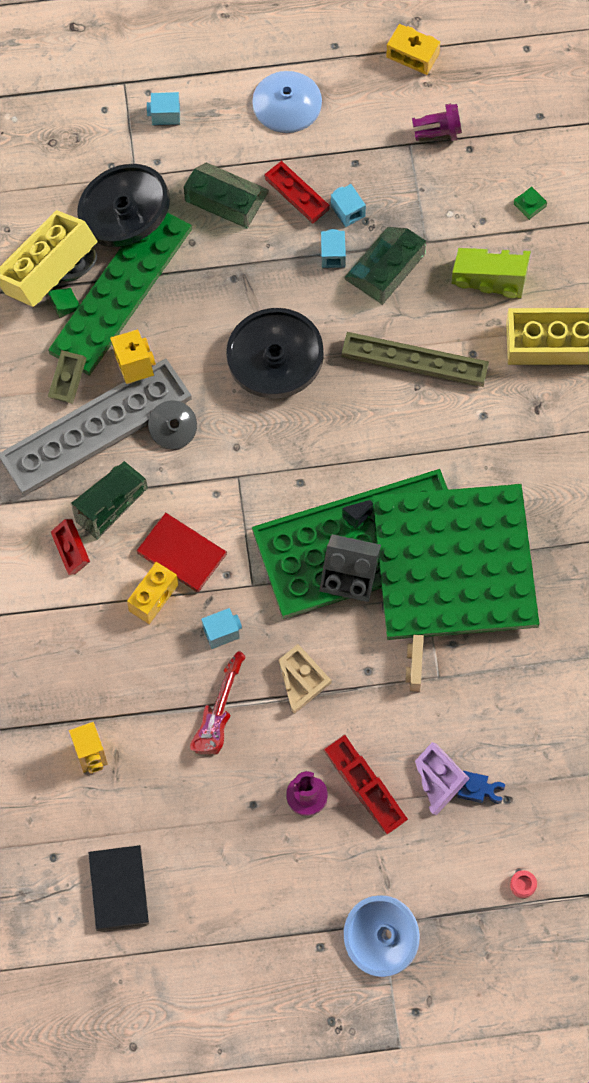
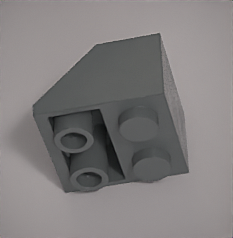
M332 534L327 545L319 592L369 602L381 545Z

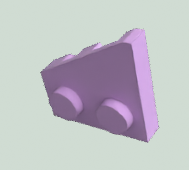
M433 742L415 761L418 772L422 776L424 792H427L431 804L429 806L430 812L437 815L470 778Z

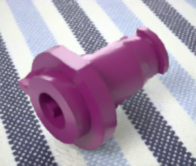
M448 103L445 104V112L425 115L418 119L412 118L413 128L435 123L440 124L439 127L415 131L416 141L419 138H434L444 135H450L451 141H457V134L462 133L458 105Z
M304 771L299 773L287 787V803L291 810L298 815H316L327 805V787L321 779L314 777L313 772Z

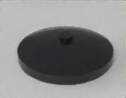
M142 164L119 165L104 171L88 184L79 199L77 208L78 219L86 222L98 241L97 243L111 247L130 245L150 235L162 223L170 206L169 189L163 177L149 166Z
M268 308L250 314L234 328L227 343L226 356L231 375L243 389L259 397L278 399L301 392L315 380L323 364L324 348L322 337L317 327L306 316L286 308Z

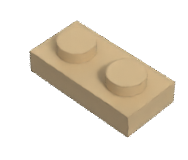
M413 635V643L407 644V658L412 660L411 668L406 667L405 683H410V691L420 692L424 635Z

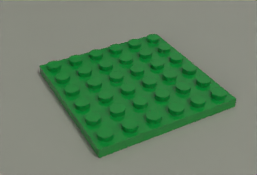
M522 484L373 496L377 544L381 545L379 568L387 640L413 638V635L433 637L539 628L540 623Z

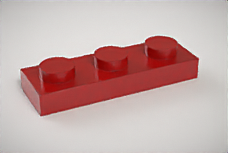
M282 160L264 174V179L312 224L330 210V205Z

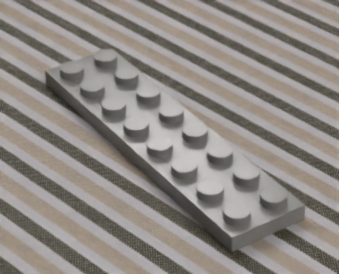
M165 358L152 366L154 376L129 384L123 382L0 452L2 464L22 495L25 496L148 425L150 414L159 404L170 400L183 403L192 400V395L169 361Z

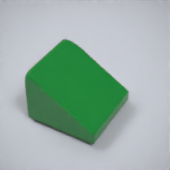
M71 288L48 292L49 299L59 318L76 311L80 306Z

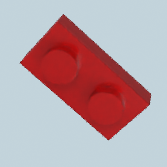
M64 519L51 531V535L68 575H75L90 563V559L73 519Z

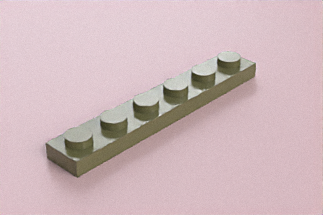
M351 332L346 333L341 357L480 387H484L489 361Z

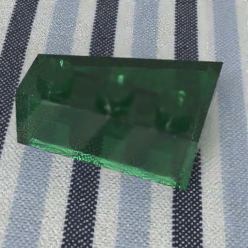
M125 461L115 466L106 476L71 502L75 522L98 540L148 489L146 478Z

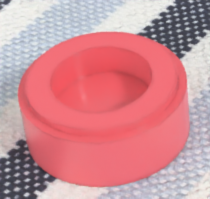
M522 870L516 872L510 882V889L518 898L531 897L537 888V880L529 871Z

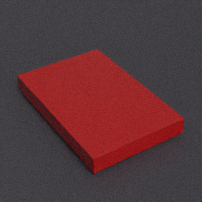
M165 512L137 549V554L152 564H155V562L161 564L175 573L177 580L199 593L225 558L227 551Z

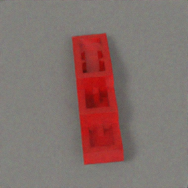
M345 734L322 749L386 835L408 820L379 777H376L363 756L358 754Z

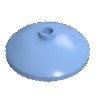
M280 71L267 76L258 84L253 94V110L257 119L267 128L281 133H294L309 127L319 116L322 107V97L316 83L308 76L294 71Z
M385 895L371 896L357 903L348 914L344 926L345 947L354 964L365 973L378 977L398 974L411 964L417 954L420 940L417 921L410 909L398 899ZM387 930L391 932L390 939L386 936Z

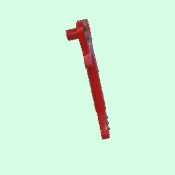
M241 651L235 653L224 669L225 676L213 711L209 705H206L204 708L203 722L190 744V749L196 754L216 755L223 747L224 728L231 716L227 711L224 713L223 711L235 675L239 673L241 664L246 658L245 654Z

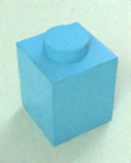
M179 92L151 93V102H147V116H151L152 125H180Z
M352 184L346 187H339L331 194V208L345 228L366 216V204Z
M336 229L321 231L322 268L346 267L345 231Z
M230 608L201 619L202 627L211 649L240 639L239 629H242V625L238 615L233 616Z

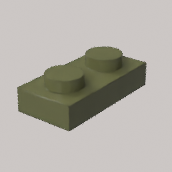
M61 350L48 394L50 399L73 404L87 359L85 356Z

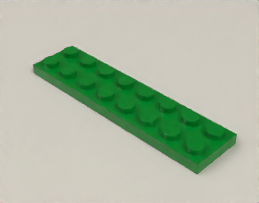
M167 212L162 223L150 235L136 243L121 246L48 349L49 354L59 359L62 350L85 356L87 359L83 373L90 376L112 345L110 338L120 334L192 231V225Z

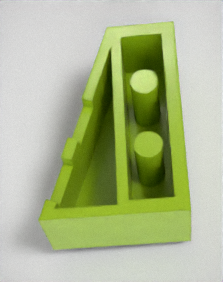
M458 248L451 284L464 289H478L483 293L502 294L507 298H522L531 251H523V255L510 254L509 250H502L501 254L488 253V249Z

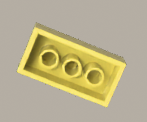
M56 210L0 266V287L5 295L34 307L74 268L75 264L84 255L90 252L91 248L98 241L85 221Z
M508 308L506 320L508 365H589V308Z

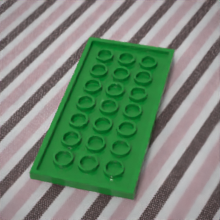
M441 470L430 471L253 526L252 532L282 618L286 619L350 599L319 592L327 545L331 535L377 544L374 510L355 529L343 519L342 509L344 507L368 500L373 502L372 498L374 495L448 490ZM379 559L372 591L382 588Z

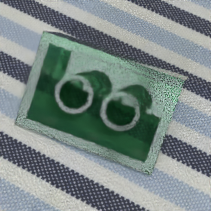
M207 162L194 168L183 187L185 202L247 229L269 192V189Z
M387 227L348 272L345 280L383 305L425 256L426 240L408 228Z

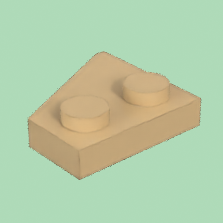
M299 644L279 659L288 699L294 714L332 683V680Z

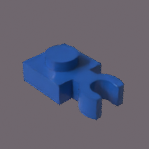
M463 770L470 779L458 791L457 798L483 803L485 796L489 797L493 803H502L503 797L496 796L493 791L496 789L504 790V783L494 782L488 784V776Z

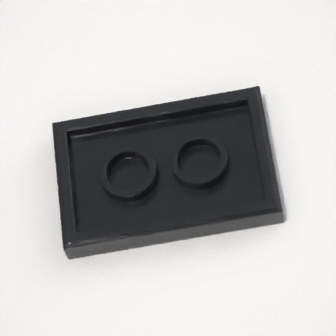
M141 845L88 852L96 931L149 924Z

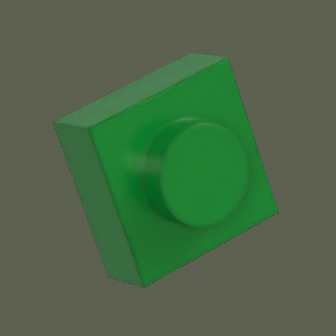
M531 186L514 199V205L530 220L547 207V201Z

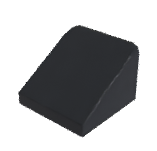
M368 500L344 507L342 509L343 519L355 529L358 528L372 514L373 502Z

